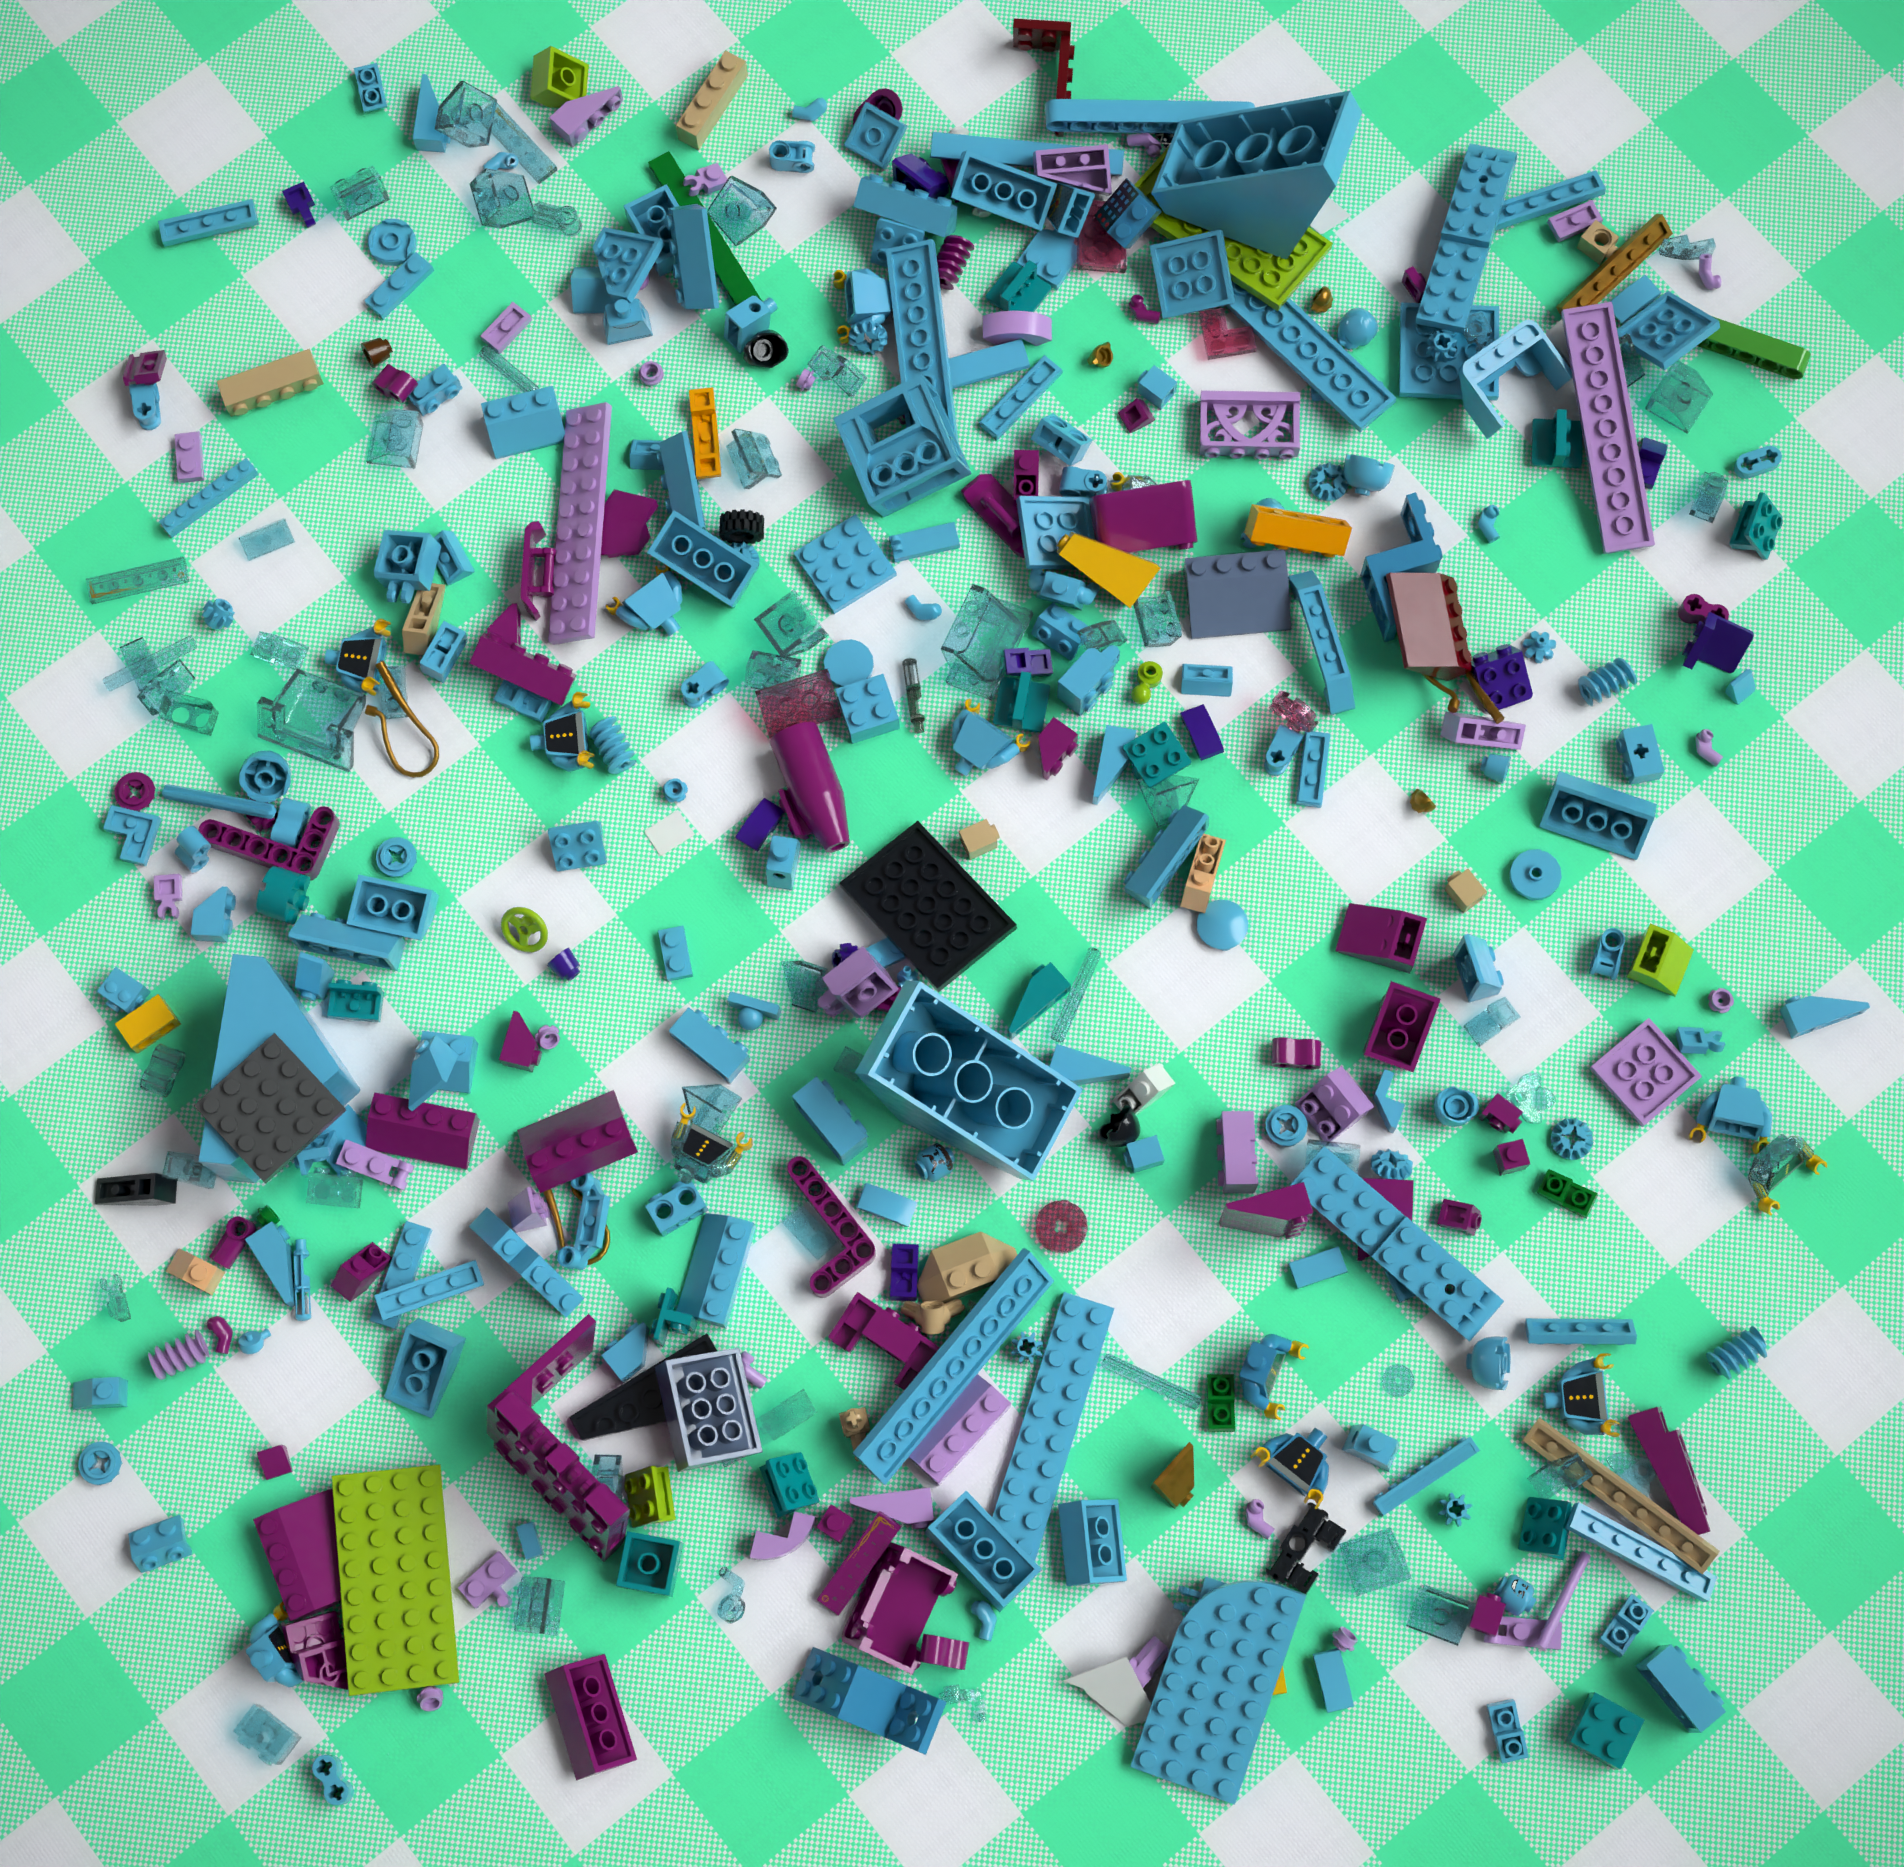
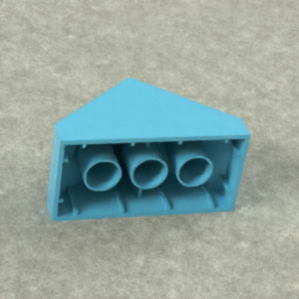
M1351 91L1179 121L1152 190V195L1167 215L1209 231L1222 230L1225 237L1287 259L1335 189L1362 110Z
M233 954L210 1090L275 1033L332 1095L345 1106L360 1092V1087L288 982L264 957ZM205 1119L199 1162L223 1180L256 1183L260 1180V1177Z
M913 980L905 981L855 1071V1074L901 1122L1019 1179L1030 1181L1035 1180L1083 1090L920 981Z

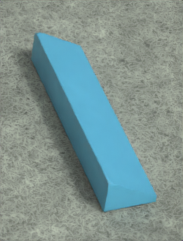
M1022 339L949 358L952 389L1030 368Z

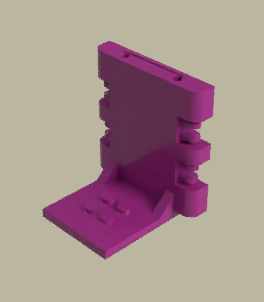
M588 1314L487 1405V1434L493 1439L494 1448L521 1476L526 1474L533 1481L531 1486L542 1496L559 1515L564 1513L570 1520L568 1522L569 1526L605 1562L624 1542L630 1509L605 1483H600L579 1461L580 1457L565 1442L561 1443L541 1422V1417L531 1408L593 1351L596 1321Z

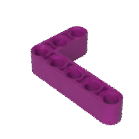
M325 806L318 807L313 812L297 849L212 819L203 821L198 831L211 844V848L267 868L276 866L309 876L310 881L317 878L322 869L340 823L332 809ZM324 817H331V821L328 824L320 825ZM218 830L215 837L208 838L210 831ZM235 838H241V842L237 846H231V842ZM314 840H321V844L317 848H311V843ZM264 846V851L261 854H254L257 847ZM288 854L286 861L277 863L279 856ZM304 863H311V867L307 871H301Z
M796 1156L789 1161L787 1166L791 1180L845 1248L817 1270L810 1278L809 1282L813 1294L820 1298H826L869 1266L875 1260L876 1249L870 1238L809 1160L802 1156ZM799 1164L807 1167L806 1173L802 1176H797L793 1173L794 1167ZM818 1184L823 1187L820 1195L812 1196L809 1194L811 1186ZM829 1205H836L839 1208V1212L837 1215L829 1217L825 1214V1209ZM850 1225L855 1228V1232L851 1237L841 1235V1229L844 1226ZM868 1246L871 1249V1253L868 1257L861 1258L857 1255L858 1248ZM847 1262L850 1265V1270L846 1274L837 1273L836 1266L839 1263ZM820 1278H825L829 1281L828 1288L822 1291L815 1288L816 1281Z

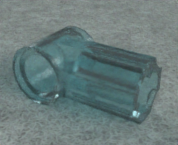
M538 201L533 207L531 218L533 223L561 230L567 236H575L582 230L579 215L572 206L559 207ZM573 219L570 223H565L567 220Z

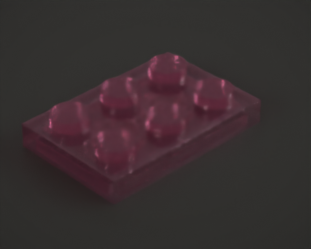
M1093 200L1080 235L1077 238V270L1125 273L1127 270L1126 248H1123L1108 234L1094 216L1106 201Z
M828 669L755 691L769 739L779 731L803 722L819 724L841 717Z

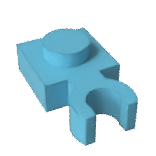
M1678 1027L1675 1033L1680 1053L1706 1054L1708 1049L1714 1052H1722L1725 1046V1042H1718L1722 1037V1032L1711 1031L1708 1034L1704 1033L1703 1028Z

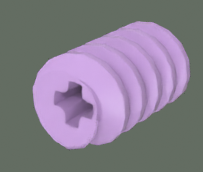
M195 1330V1339L185 1334V1343L175 1338V1347L172 1348L168 1342H165V1351L162 1352L158 1346H155V1355L152 1356L148 1352L152 1369L160 1380L166 1378V1372L173 1376L176 1374V1368L183 1372L186 1370V1364L193 1368L196 1366V1360L203 1364L206 1362V1356L209 1358L207 1344L198 1330Z

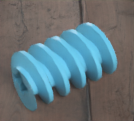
M1616 658L1613 663L1608 662L1604 667H1598L1596 672L1591 671L1587 676H1581L1578 679V685L1583 699L1588 705L1593 706V698L1598 703H1601V694L1606 698H1610V689L1615 694H1618L1620 692L1619 685L1623 689H1627L1629 687L1627 680L1635 685L1637 684V678L1631 666L1624 659Z
M616 716L600 720L590 731V737L594 739V744L599 748L598 752L603 757L604 764L608 765L607 769L611 774L624 772L636 764V760H630L635 755L634 751H625L631 746L630 743H621L626 738L625 733L617 734L622 729L621 726H612L617 721Z
M1751 1326L1749 1331L1744 1330L1741 1332L1740 1337L1734 1336L1731 1342H1724L1722 1347L1714 1348V1353H1706L1707 1360L1713 1370L1720 1376H1725L1728 1380L1732 1378L1730 1374L1731 1369L1737 1375L1741 1373L1739 1364L1748 1369V1359L1756 1364L1759 1362L1756 1354L1759 1353L1763 1358L1768 1356L1765 1350V1341L1754 1326Z

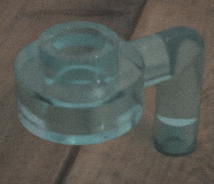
M722 1567L719 1571V1576L733 1585L731 1594L721 1600L717 1613L727 1623H735L742 1618L745 1611V1602L741 1599L745 1581L727 1567Z
M959 1685L943 1687L944 1692L939 1693V1699L946 1701V1704L974 1700L977 1723L987 1721L984 1693L981 1689H960Z

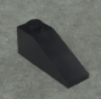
M158 1173L97 1178L95 1204L148 1206L176 1204L178 1178Z

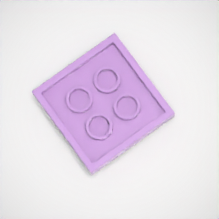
M1650 1018L1645 1020L1589 1068L1641 1127H1644L1702 1077Z

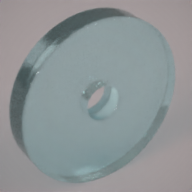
M1400 1364L1392 1365L1383 1373L1382 1385L1388 1394L1402 1397L1413 1389L1414 1376L1406 1366ZM1396 1378H1400V1379H1401V1383H1400V1384H1397V1383L1395 1382V1379H1396Z

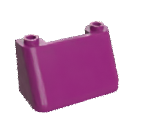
M1191 480L1100 494L1089 499L1095 540L1128 553L1167 546H1178L1179 550L1194 548L1193 543L1198 542Z
M890 1542L865 1581L844 1627L842 1641L913 1675L914 1671L921 1665V1662H919L921 1649L916 1646L938 1596L945 1597L954 1591L958 1573L906 1547Z

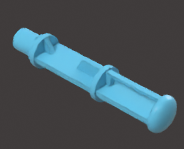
M306 1239L295 1240L296 1250L293 1253L295 1318L298 1321H307L311 1319L310 1277L304 1274L303 1259L309 1256V1251L306 1250ZM304 1292H309V1314H305ZM297 1293H301L302 1314L297 1315Z

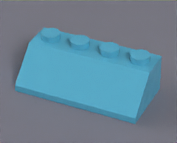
M966 150L961 154L954 175L950 198L1042 231L1057 183Z
M869 174V176L861 178L853 207L941 237H946L955 232L958 206L952 205L950 199L944 197L934 199L928 197L929 193L926 191L915 189V192L906 189L905 184L892 181V184L884 182L883 177L875 174Z
M698 204L668 208L669 214L666 215V225L668 230L671 229L672 239H669V248L671 254L675 256V264H672L674 279H678L679 288L675 290L677 303H681V306L685 309L719 308L707 208Z
M682 431L660 442L661 451H656L659 466L664 465L665 474L661 475L663 490L668 489L669 498L665 499L668 514L675 510L706 530L691 444L687 431Z
M673 510L647 552L733 608H735L759 566V564L675 510Z
M1559 771L1539 827L1637 860L1654 821L1657 804Z
M1183 805L1180 810L1175 809L1168 818L1169 826L1165 831L1161 829L1155 836L1153 842L1156 844L1151 851L1145 850L1138 862L1141 865L1136 872L1131 870L1123 882L1126 884L1124 887L1125 893L1151 909L1208 829L1209 816L1186 805Z
M311 913L310 916L302 914L289 932L288 937L299 950L398 971L406 943L401 936L350 926L346 924L347 920L336 918L335 921L327 920L326 916L318 913Z
M705 1214L677 1312L693 1315L697 1321L727 1329L755 1234L756 1226L754 1222L727 1215Z
M967 1491L951 1504L924 1533L999 1612L1042 1570Z

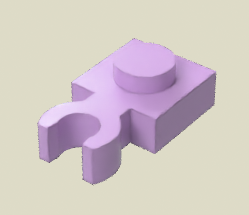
M718 163L698 169L695 176L688 175L683 181L684 186H694L690 188V196H696L702 189H704L706 194L728 187L729 183Z
M180 874L154 876V901L156 903L162 902L157 910L161 920L165 919V912L168 909H172V916L175 919L179 917V909L175 906V901H182V876Z

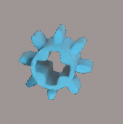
M1436 331L1435 338H1428L1427 344L1429 347L1426 354H1431L1434 362L1443 360L1447 363L1448 355L1455 356L1457 350L1453 347L1456 346L1457 339L1452 340L1449 331L1447 333Z
M216 599L214 603L208 600L203 608L202 616L204 621L212 629H221L223 626L228 628L234 620L233 615L235 612L232 611L231 604L224 599Z
M1022 1331L1019 1341L1012 1339V1343L1017 1346V1349L1011 1351V1355L1018 1354L1020 1356L1019 1364L1025 1359L1029 1360V1363L1033 1365V1357L1035 1355L1042 1357V1353L1037 1351V1347H1041L1043 1341L1036 1342L1034 1340V1332L1030 1337H1025ZM1024 1342H1027L1029 1346H1034L1031 1349V1354H1027L1026 1351H1020L1023 1348Z
M1449 1493L1450 1501H1439L1444 1507L1438 1515H1444L1447 1518L1445 1521L1446 1525L1451 1523V1521H1455L1457 1527L1462 1524V1517L1466 1520L1471 1518L1466 1512L1467 1509L1472 1507V1504H1465L1463 1501L1465 1498L1464 1494L1459 1498H1455L1453 1493ZM1453 1503L1455 1507L1460 1506L1461 1511L1457 1513V1517L1455 1513L1449 1512V1508L1453 1506Z

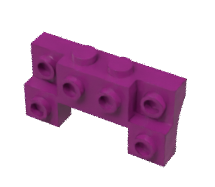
M859 1292L855 1294L844 1314L828 1336L829 1340L850 1354L863 1336L905 1366L894 1381V1384L903 1390L909 1386L940 1348L920 1334L922 1330L911 1322L906 1325L899 1320L900 1315L893 1309L887 1307L884 1310Z

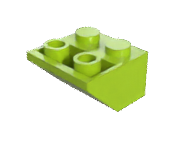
M1650 923L1643 933L1626 977L1675 997L1694 949L1675 933Z

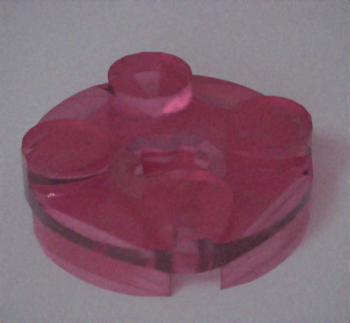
M1279 691L1272 699V704L1269 706L1270 710L1277 716H1282L1288 722L1287 726L1296 732L1301 730L1312 732L1319 723L1314 721L1317 717L1314 711L1299 698L1293 701L1287 698L1290 693Z
M1068 1200L1054 1201L1047 1204L1041 1209L1035 1222L1036 1236L1040 1244L1048 1251L1056 1253H1071L1078 1249L1084 1242L1088 1231L1084 1212L1076 1204ZM1059 1220L1062 1223L1065 1221L1068 1223L1066 1227L1067 1232L1064 1234L1062 1231L1056 1232L1054 1230L1057 1227L1056 1222Z

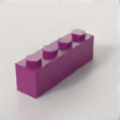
M494 632L484 633L480 637L469 664L561 706L564 704L577 676L572 673V668L564 664L554 665L549 662L550 659L539 653L532 655L526 652V647L518 643L508 644L502 641V636Z

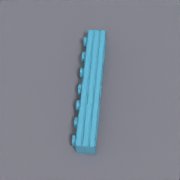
M245 458L159 522L169 536L173 538L259 474L250 461Z
M1464 1436L1457 1441V1446L1454 1448L1449 1446L1443 1450L1444 1454L1441 1457H1438V1455L1434 1456L1429 1460V1465L1425 1467L1422 1464L1415 1469L1417 1473L1412 1476L1409 1473L1402 1478V1483L1399 1485L1394 1483L1388 1487L1389 1492L1386 1494L1381 1492L1374 1497L1375 1501L1372 1504L1380 1516H1384L1479 1452L1480 1450L1472 1438L1466 1439Z

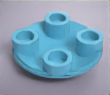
M1215 900L1208 903L1206 912H1200L1197 918V932L1201 939L1210 947L1222 951H1228L1240 944L1248 931V919L1244 910L1238 904L1229 900Z

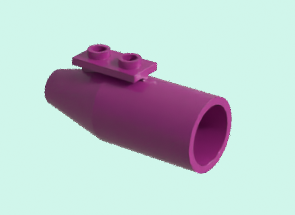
M803 722L779 731L770 739V745L788 790L780 789L778 792L781 798L779 799L780 807L784 813H787L789 818L788 827L792 835L803 840L808 839V835L813 833L827 853L836 852L847 847L850 844L844 791L817 724L815 722Z

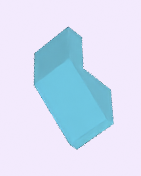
M1384 1069L1373 1100L1388 1132L1394 1133L1405 1104L1386 1097L1394 1073Z

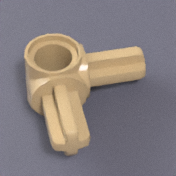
M955 1299L945 1304L941 1301L931 1300L925 1301L921 1305L906 1301L901 1308V1313L906 1317L915 1319L916 1323L921 1326L923 1333L939 1334L945 1331V1325L949 1323L950 1318L961 1314L965 1306L960 1299Z
M865 1407L851 1408L839 1413L844 1437L846 1436V1438L851 1439L853 1452L870 1430Z

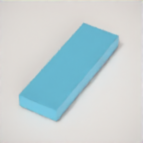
M1305 730L1296 805L1322 807L1330 733Z

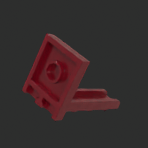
M1014 18L1013 47L1023 51L1042 49L1045 52H1054L1055 50H1060L1056 99H1071V91H1067V83H1072L1073 68H1069V60H1074L1075 45H1071V22ZM1054 132L1057 137L1064 136V132Z

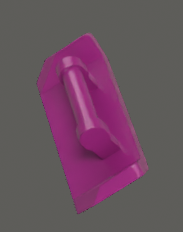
M992 474L978 475L961 490L962 496L968 505L1017 556L1025 558L1016 500H1013V496Z
M539 521L531 522L525 528L520 594L527 613L535 621L541 616L533 605V596L551 597L554 595V558L557 551L554 548H536V544L546 536ZM536 557H544L543 586L540 587L534 586Z

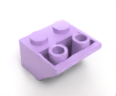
M1342 1066L1324 1076L1295 1103L1296 1107L1302 1111L1308 1122L1326 1144L1331 1143L1375 1107Z

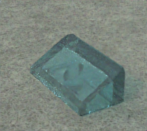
M285 518L238 537L249 561L295 542Z

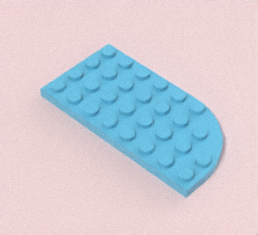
M1244 1580L1217 1587L1201 1597L1187 1611L1177 1628L1130 1767L1235 1805L1306 1594L1272 1582Z

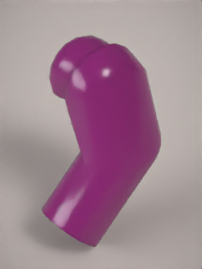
M1133 295L1129 302V309L1138 321L1158 324L1160 312L1147 310L1143 303V297Z
M220 1316L211 1317L207 1321V1328L212 1330L218 1337L215 1352L228 1354L233 1330L224 1318Z

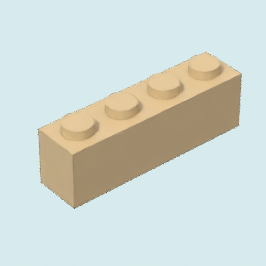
M726 50L724 51L677 122L678 140L697 150L701 148L748 77L745 60Z
M310 349L217 381L223 402L231 417L244 415L249 410L257 407H267L274 401L292 398L297 393L312 391L324 384Z

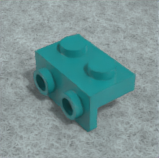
M343 979L336 980V983L329 982L328 988L331 992L327 1016L333 1019L380 1022L384 992L374 982L365 981L362 982V985L352 984L351 981Z

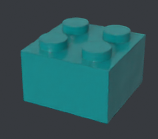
M627 1531L616 1586L673 1597L684 1543Z
M1591 1692L1588 1694L1565 1742L1612 1769L1621 1770L1645 1720L1598 1693Z

